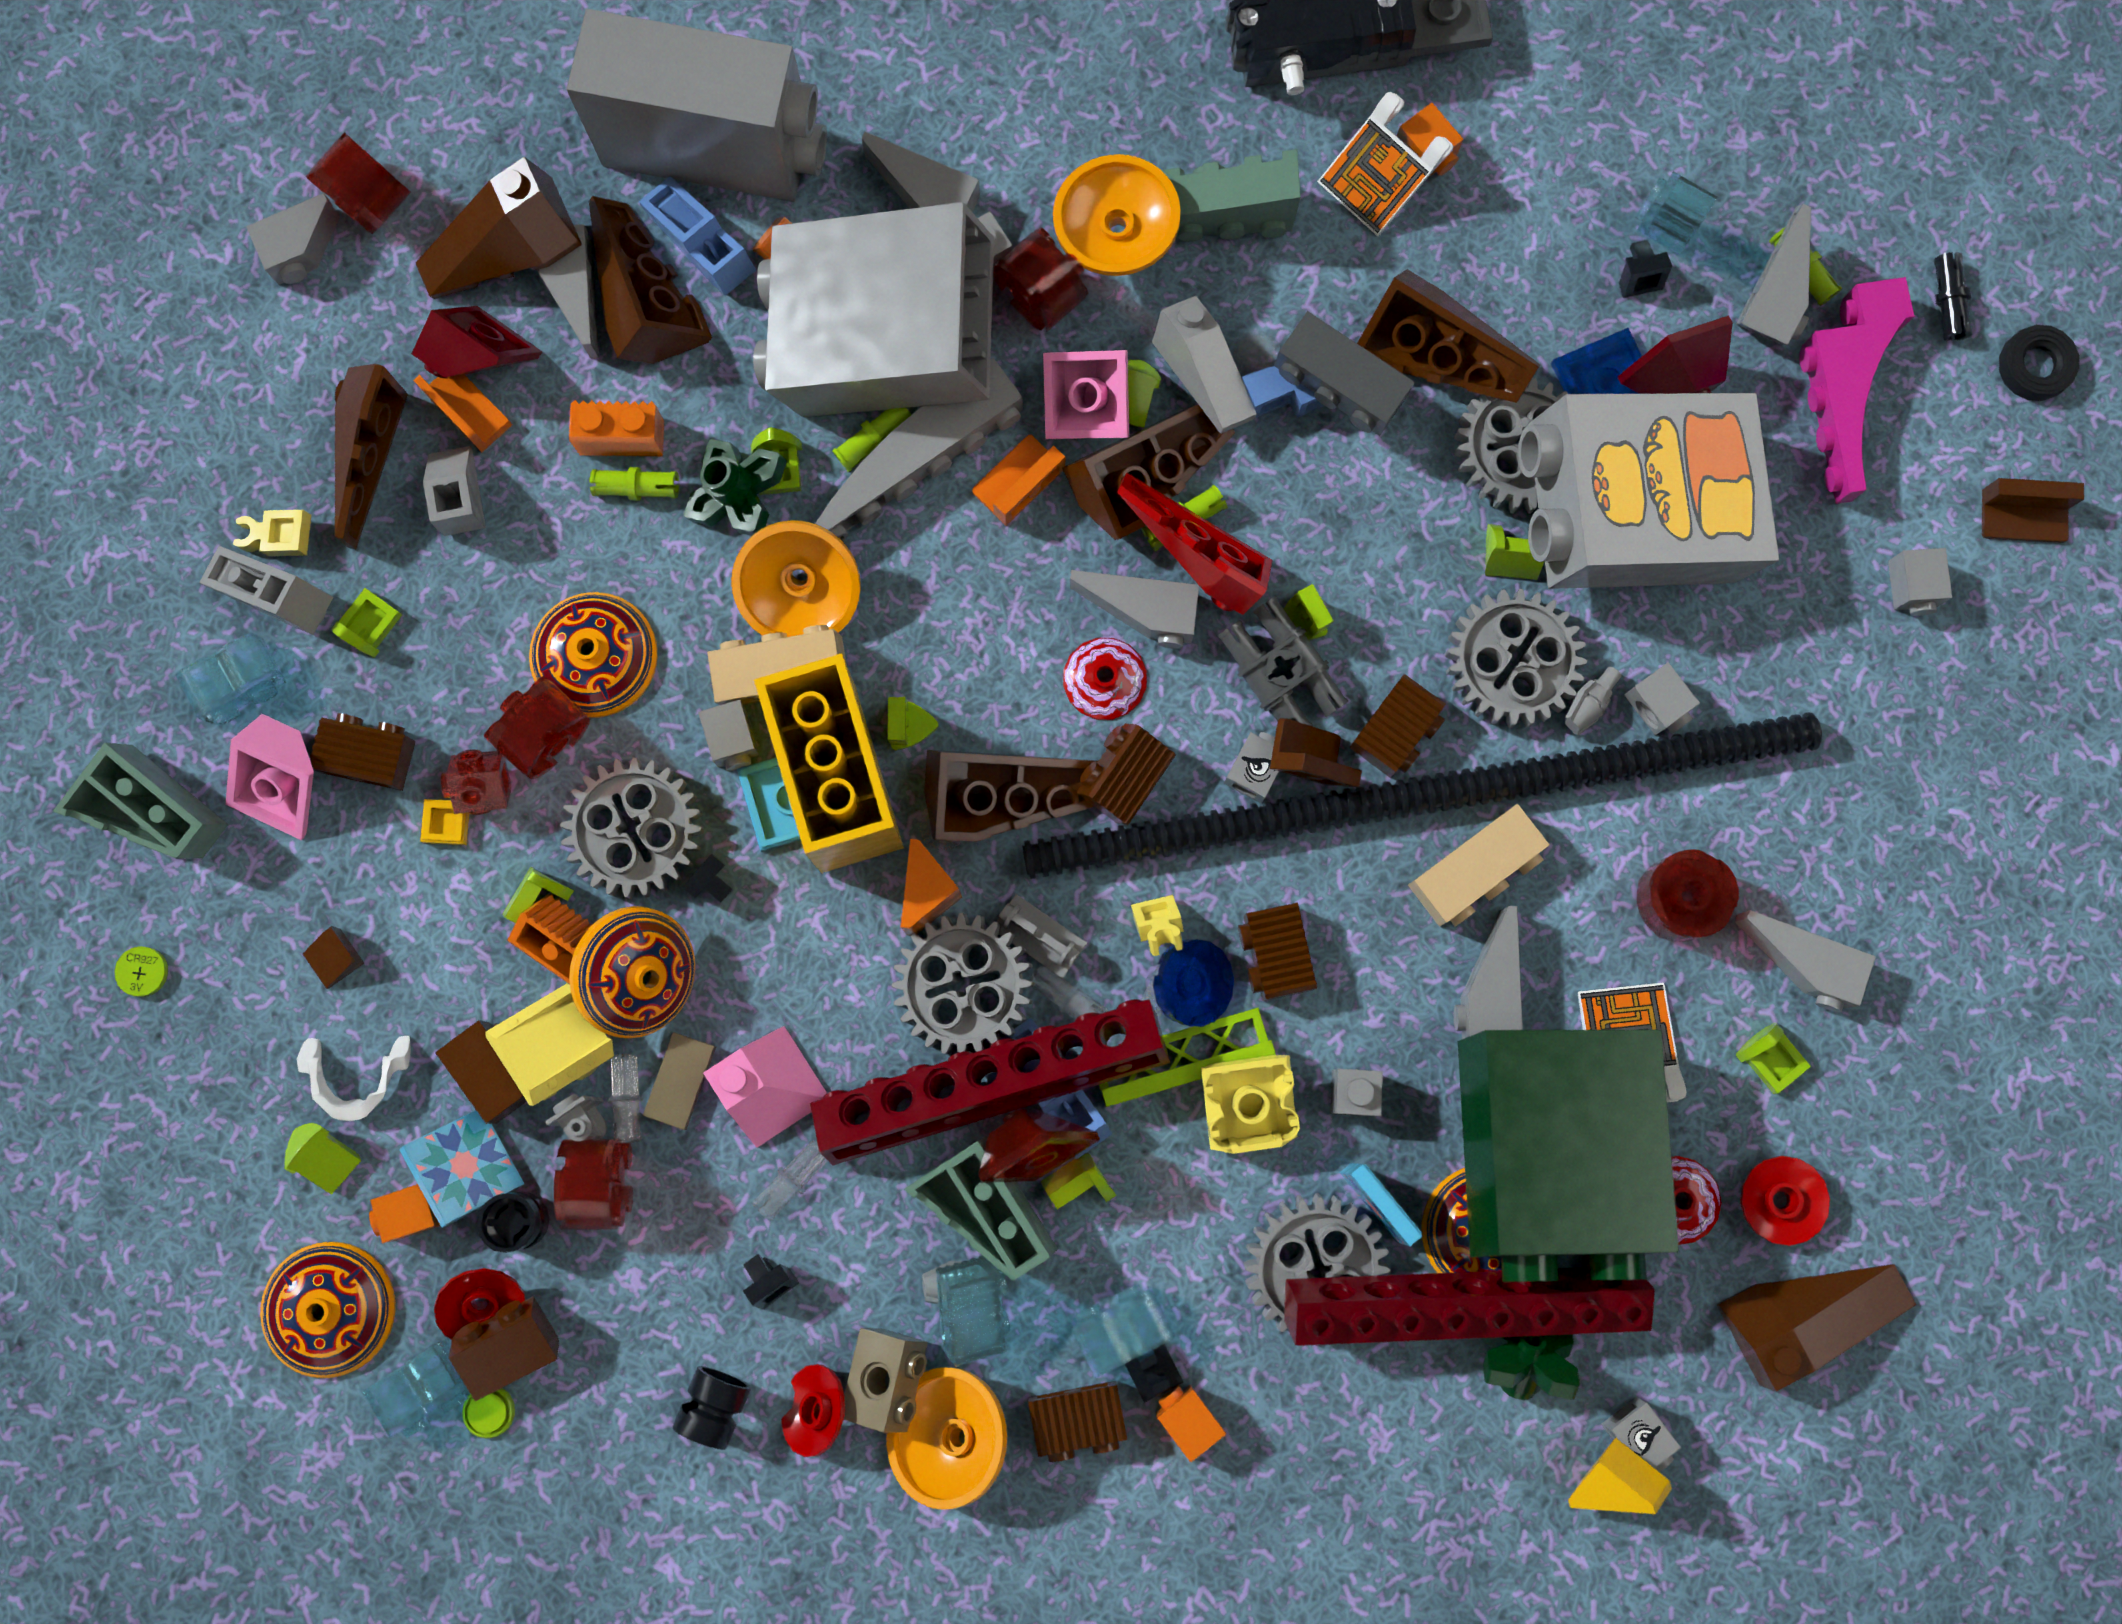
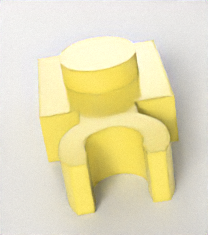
M304 510L264 511L263 522H258L248 516L239 517L236 519V524L245 529H250V534L245 539H235L233 545L246 552L259 550L267 556H307L312 515Z
M1173 895L1131 905L1141 942L1148 940L1150 952L1153 956L1160 955L1159 946L1165 943L1174 944L1177 951L1183 949L1181 932H1184L1183 924Z

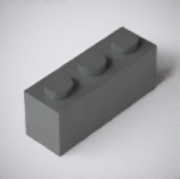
M1309 311L1306 312L1278 352L1274 365L1279 369V374L1286 381L1296 386L1302 384L1315 393V398L1322 405L1330 409L1337 407L1350 416V421L1358 429L1366 433L1373 431L1379 436L1401 407L1415 383Z

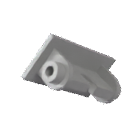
M1015 894L1010 903L1005 905L998 916L997 922L1001 924L998 935L1003 936L1008 932L1013 933L1015 937L1011 944L1016 947H1024L1026 949L1024 953L1062 979L1087 944L1086 941L1017 894Z
M573 1094L553 1107L555 1115L545 1121L547 1126H561L568 1138L573 1141H599L607 1132V1124L596 1106L604 1102L601 1097L586 1095L578 1098L576 1094Z

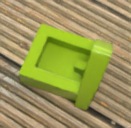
M1138 359L1128 360L1129 424L1144 428L1154 389L1159 388L1161 378L1155 368L1147 362Z
M773 427L760 432L751 443V454L758 449L778 452L787 460L781 482L759 494L768 495L802 491L798 451L802 450L801 440L790 432Z
M1487 525L1485 576L1538 580L1544 562H1538L1533 558L1528 539L1505 537L1501 525Z
M1313 584L1298 591L1284 607L1285 612L1294 625L1306 629L1305 635L1309 640L1324 637L1328 633L1327 628L1334 622Z
M364 588L342 618L331 627V631L360 652L375 658L380 652L377 647L398 622L402 614Z
M888 697V741L894 751L913 747L929 737L939 727L937 720L920 706L907 701L906 697Z
M530 867L502 915L516 923L520 914L533 905L542 888L566 901L570 899L574 890Z
M1777 1022L1755 1034L1736 1054V1057L1741 1062L1746 1061L1773 1094H1779L1811 1067L1785 1036L1783 1029Z
M308 1123L295 1128L292 1132L286 1148L284 1166L285 1170L292 1174L295 1172L299 1173L332 1195L361 1162V1158L358 1153L330 1135L329 1131L319 1124Z
M1088 1152L1077 1160L1076 1158L1040 1181L1057 1210L1094 1185L1106 1202L1117 1196Z

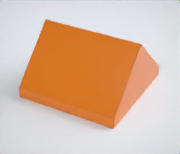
M910 839L901 917V929L906 935L918 934L925 928L927 922L932 923L962 898L957 885L919 839Z

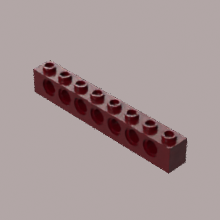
M1134 999L1125 1001L1117 1009L1102 1014L1095 1012L1083 1014L1077 1017L1073 1023L1059 1027L1050 1025L1038 1028L1032 1035L1024 1038L998 1040L991 1044L990 1048L975 1053L969 1051L959 1052L950 1056L948 1061L932 1066L928 1064L916 1065L908 1069L906 1074L890 1079L887 1077L874 1078L867 1081L864 1087L851 1091H832L825 1094L823 1099L811 1102L810 1106L819 1152L832 1165H836L1169 1064L1170 1060L1159 1020L1150 999L1144 1001ZM1113 1035H1126L1121 1044L1113 1047L1107 1046L1108 1040ZM1083 1047L1081 1054L1075 1059H1064L1065 1054L1071 1048ZM1035 1059L1040 1060L1038 1067L1034 1071L1029 1073L1022 1072L1027 1062ZM992 1072L997 1073L996 1079L991 1084L980 1086V1082L985 1075ZM955 1085L954 1091L950 1096L938 1099L939 1093L944 1087ZM912 1098V1103L906 1110L896 1112L902 1100ZM870 1110L867 1120L855 1125L858 1115Z
M1590 1267L1559 1268V1281L1502 1282V1271L1286 1279L1284 1321L1295 1346L1652 1331L1655 1289L1647 1279L1591 1281Z

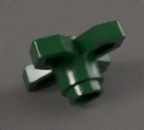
M710 439L701 461L703 464L700 471L702 487L690 493L684 517L693 523L712 527L728 514L733 529L741 534L752 536L766 526L769 517L768 511L757 494L781 482L787 460L778 452L758 449L742 461L739 449L732 443Z
M1573 1334L1481 1338L1483 1342L1493 1348L1487 1351L1483 1363L1484 1381L1487 1384L1501 1386L1507 1395L1518 1400L1531 1399L1541 1389L1549 1396L1575 1399L1580 1385L1578 1368L1564 1359L1570 1356L1574 1345Z

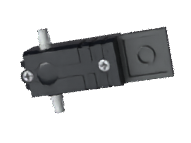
M1233 0L1229 3L1228 13L1225 15L1226 32L1231 35L1233 71L1243 73L1245 87L1286 82L1288 95L1302 93L1305 89L1302 81L1304 79L1406 66L1409 57L1489 47L1493 40L1486 0Z

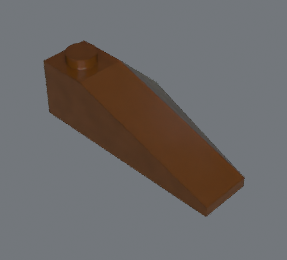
M523 157L489 180L417 260L416 266L429 296L437 299L476 288L480 282L496 277L504 280L514 277V272L528 268L539 270L549 267L581 246L582 243L553 178L526 157Z
M592 196L589 200L604 321L617 358L655 364L709 343L712 335L700 305L692 294L686 295L683 298L672 282L678 276L671 264L664 265L650 251L655 241L630 205L624 202Z
M1408 269L1394 277L1357 342L1358 345L1402 374L1424 378L1427 382L1436 384L1445 383L1466 388L1469 392L1515 403L1519 401L1540 367L1538 362L1444 291Z
M379 364L349 367L345 379L338 383L335 391V537L348 548L355 550L408 397V393L384 366Z
M1197 403L1129 435V438L1120 439L1062 467L1079 507L1114 540H1119L1146 526L1117 493L1126 472L1172 499L1187 486V481L1199 468L1205 466L1235 434L1233 428L1220 434Z
M927 750L924 794L932 838L934 840L978 842L991 838V836L1022 829L1030 824L1092 808L1094 806L1078 795L1077 791L1082 787V783H1080L1082 773L1089 764L1096 760Z
M1895 1264L1841 1271L1839 1273L1754 1284L1716 1305L1758 1384L1777 1392L1823 1367L1914 1307L1916 1303Z

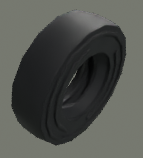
M2034 325L2018 331L2004 344L1999 355V372L2004 384L2015 395L2026 400L2044 401L2058 396L2074 382L2079 371V353L2074 341L2064 331L2050 325ZM2041 349L2051 356L2053 370L2049 376L2036 377L2026 369L2024 357L2028 350Z

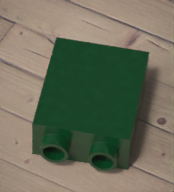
M1484 1030L1458 1041L1470 1257H1501L1502 1282L1559 1281L1557 1256H1589L1591 1281L1647 1279L1646 1254L1679 1252L1661 1030Z

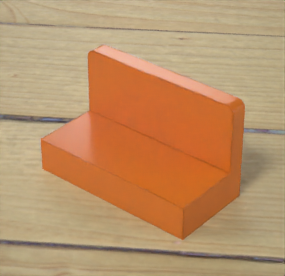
M420 375L413 380L423 393L481 453L512 426V423L466 375L453 376L446 379L437 377L430 384Z
M1027 435L973 487L972 493L1007 526L1063 472L1062 467L1066 464V457L1054 445L1047 450L1033 435Z

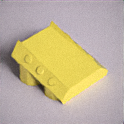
M569 984L563 985L485 1032L487 1040L530 1106L549 1099L573 1081L583 1080L590 1076L599 1065L614 1057L612 1039L591 1026L582 1017L573 1001Z
M1271 1055L1215 1063L1201 1068L1211 1150L1236 1154L1283 1147L1297 1137L1300 1125L1294 1106L1293 1072L1291 1071L1290 1055Z

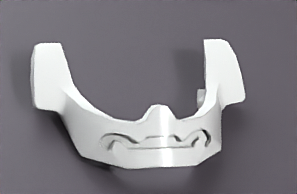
M398 1037L391 1049L390 1055L383 1056L382 1077L378 1090L375 1093L369 1094L367 1100L352 1099L343 1101L332 1093L327 1086L322 1071V1049L319 1039L308 1038L304 1041L297 1057L298 1071L310 1075L313 1100L332 1118L344 1121L360 1120L366 1117L384 1098L392 1074L408 1068L411 1054L410 1037Z

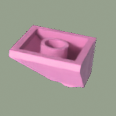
M1128 350L1043 353L1045 439L1129 438Z
M261 714L233 737L230 745L225 804L299 840H302L307 833L314 775L301 732Z
M785 1026L740 1048L703 1072L727 1112L756 1148L812 1112L810 1103L823 1099V1096L827 1094Z

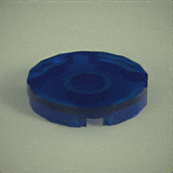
M1186 939L1182 941V950L1177 951L1175 945L1172 944L1161 955L1158 962L1161 965L1158 969V975H1154L1153 989L1156 1002L1167 1018L1181 1025L1202 1027L1215 1022L1226 1011L1233 996L1234 975L1231 963L1222 949L1210 941Z

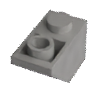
M471 446L428 454L423 485L430 523L444 536L486 528Z

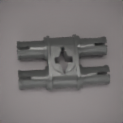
M1274 596L1265 604L1275 618L1271 616L1264 604L1253 611L1275 641L1272 645L1274 647L1273 650L1268 653L1265 650L1261 652L1242 625L1241 620L1230 627L1240 641L1239 643L1232 636L1228 628L1220 633L1218 637L1223 641L1240 666L1237 669L1239 672L1238 676L1244 677L1261 702V709L1264 708L1265 711L1270 709L1277 721L1280 718H1288L1313 726L1291 696L1294 693L1292 688L1298 684L1301 687L1305 685L1324 712L1325 717L1336 711L1327 694L1337 708H1341L1349 701L1343 696L1326 671L1329 669L1327 665L1329 662L1327 660L1323 661L1305 635L1306 629L1294 625L1279 603L1278 598ZM1279 657L1282 662L1298 658V661L1294 663V667L1289 670L1292 676L1289 680L1283 675L1278 678L1274 677L1271 680L1268 679V676L1277 667L1274 661L1276 658Z

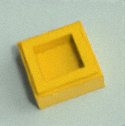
M424 799L420 842L467 845L470 803L468 801Z

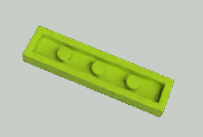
M1255 1008L1163 1035L1166 1048L1177 1054L1169 1070L1157 1073L1149 1069L1145 1072L1150 1074V1076L1134 1080L1137 1075L1136 1073L1132 1074L1126 1083L1109 1087L1108 1082L1100 1084L1099 1087L1105 1107H1109L1201 1080V1068L1211 1064L1276 1055L1272 1040L1268 1041L1259 1008ZM1252 1019L1259 1044L1240 1048L1226 1040L1234 1024ZM1227 1026L1222 1037L1211 1032L1212 1030ZM1203 1033L1219 1043L1211 1058L1200 1061L1185 1053V1050L1193 1036ZM1186 1038L1180 1049L1169 1044ZM1223 1045L1234 1050L1218 1055ZM1181 1057L1192 1062L1191 1064L1176 1068Z

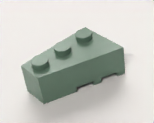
M104 743L53 810V812L60 815L76 818L89 823L92 827L118 834L131 842L176 859L203 858L228 826L224 820L136 747L128 744Z
M987 1136L904 1188L913 1198H918L937 1214L936 1217L945 1225H950L968 1240L970 1246L1012 1281L1050 1258L1058 1250Z

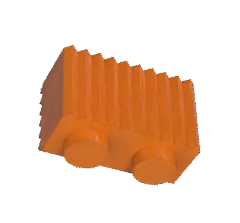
M574 400L570 404L569 441L579 455L663 456L664 419L652 401L648 405L644 401L638 405L635 401L631 404L627 401L621 404L617 400L614 404L610 401L604 404L600 400L595 404L591 400L587 404L584 400L581 403Z
M549 894L520 914L507 941L570 985L569 974L573 954L579 941L593 924H589L588 919H582L581 914H575L574 909H569L567 904L561 905L560 899L554 900L553 894Z

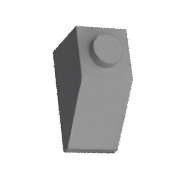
M322 193L246 227L265 271L278 285L283 283L294 284L305 279L308 272L318 268L340 216L331 201Z

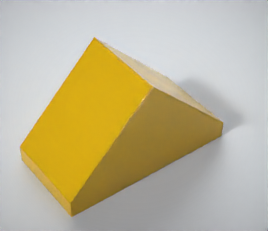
M1615 1437L1581 1480L1568 1499L1570 1508L1656 1514L1672 1490L1670 1480Z

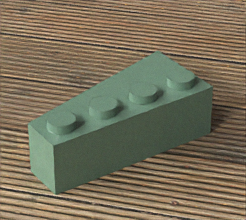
M1297 149L1282 151V160L1263 162L1262 155L1244 157V164L1237 167L1225 168L1217 161L1204 163L1191 174H1185L1184 170L1180 167L1162 170L1173 183L1179 197L1181 217L1176 237L1181 241L1193 242L1202 239L1206 235H1220L1222 239L1234 240L1243 237L1247 233H1261L1263 237L1276 238L1283 236L1286 232L1293 229L1301 198Z

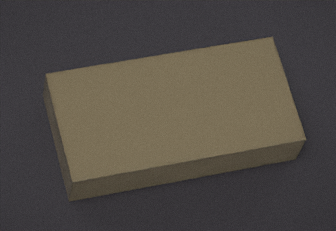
M673 1032L643 1116L682 1130H687L705 1080L703 1072L709 1069L716 1046Z

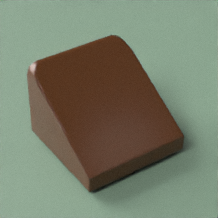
M333 926L325 930L303 953V956L326 989L331 988L364 964L342 930Z

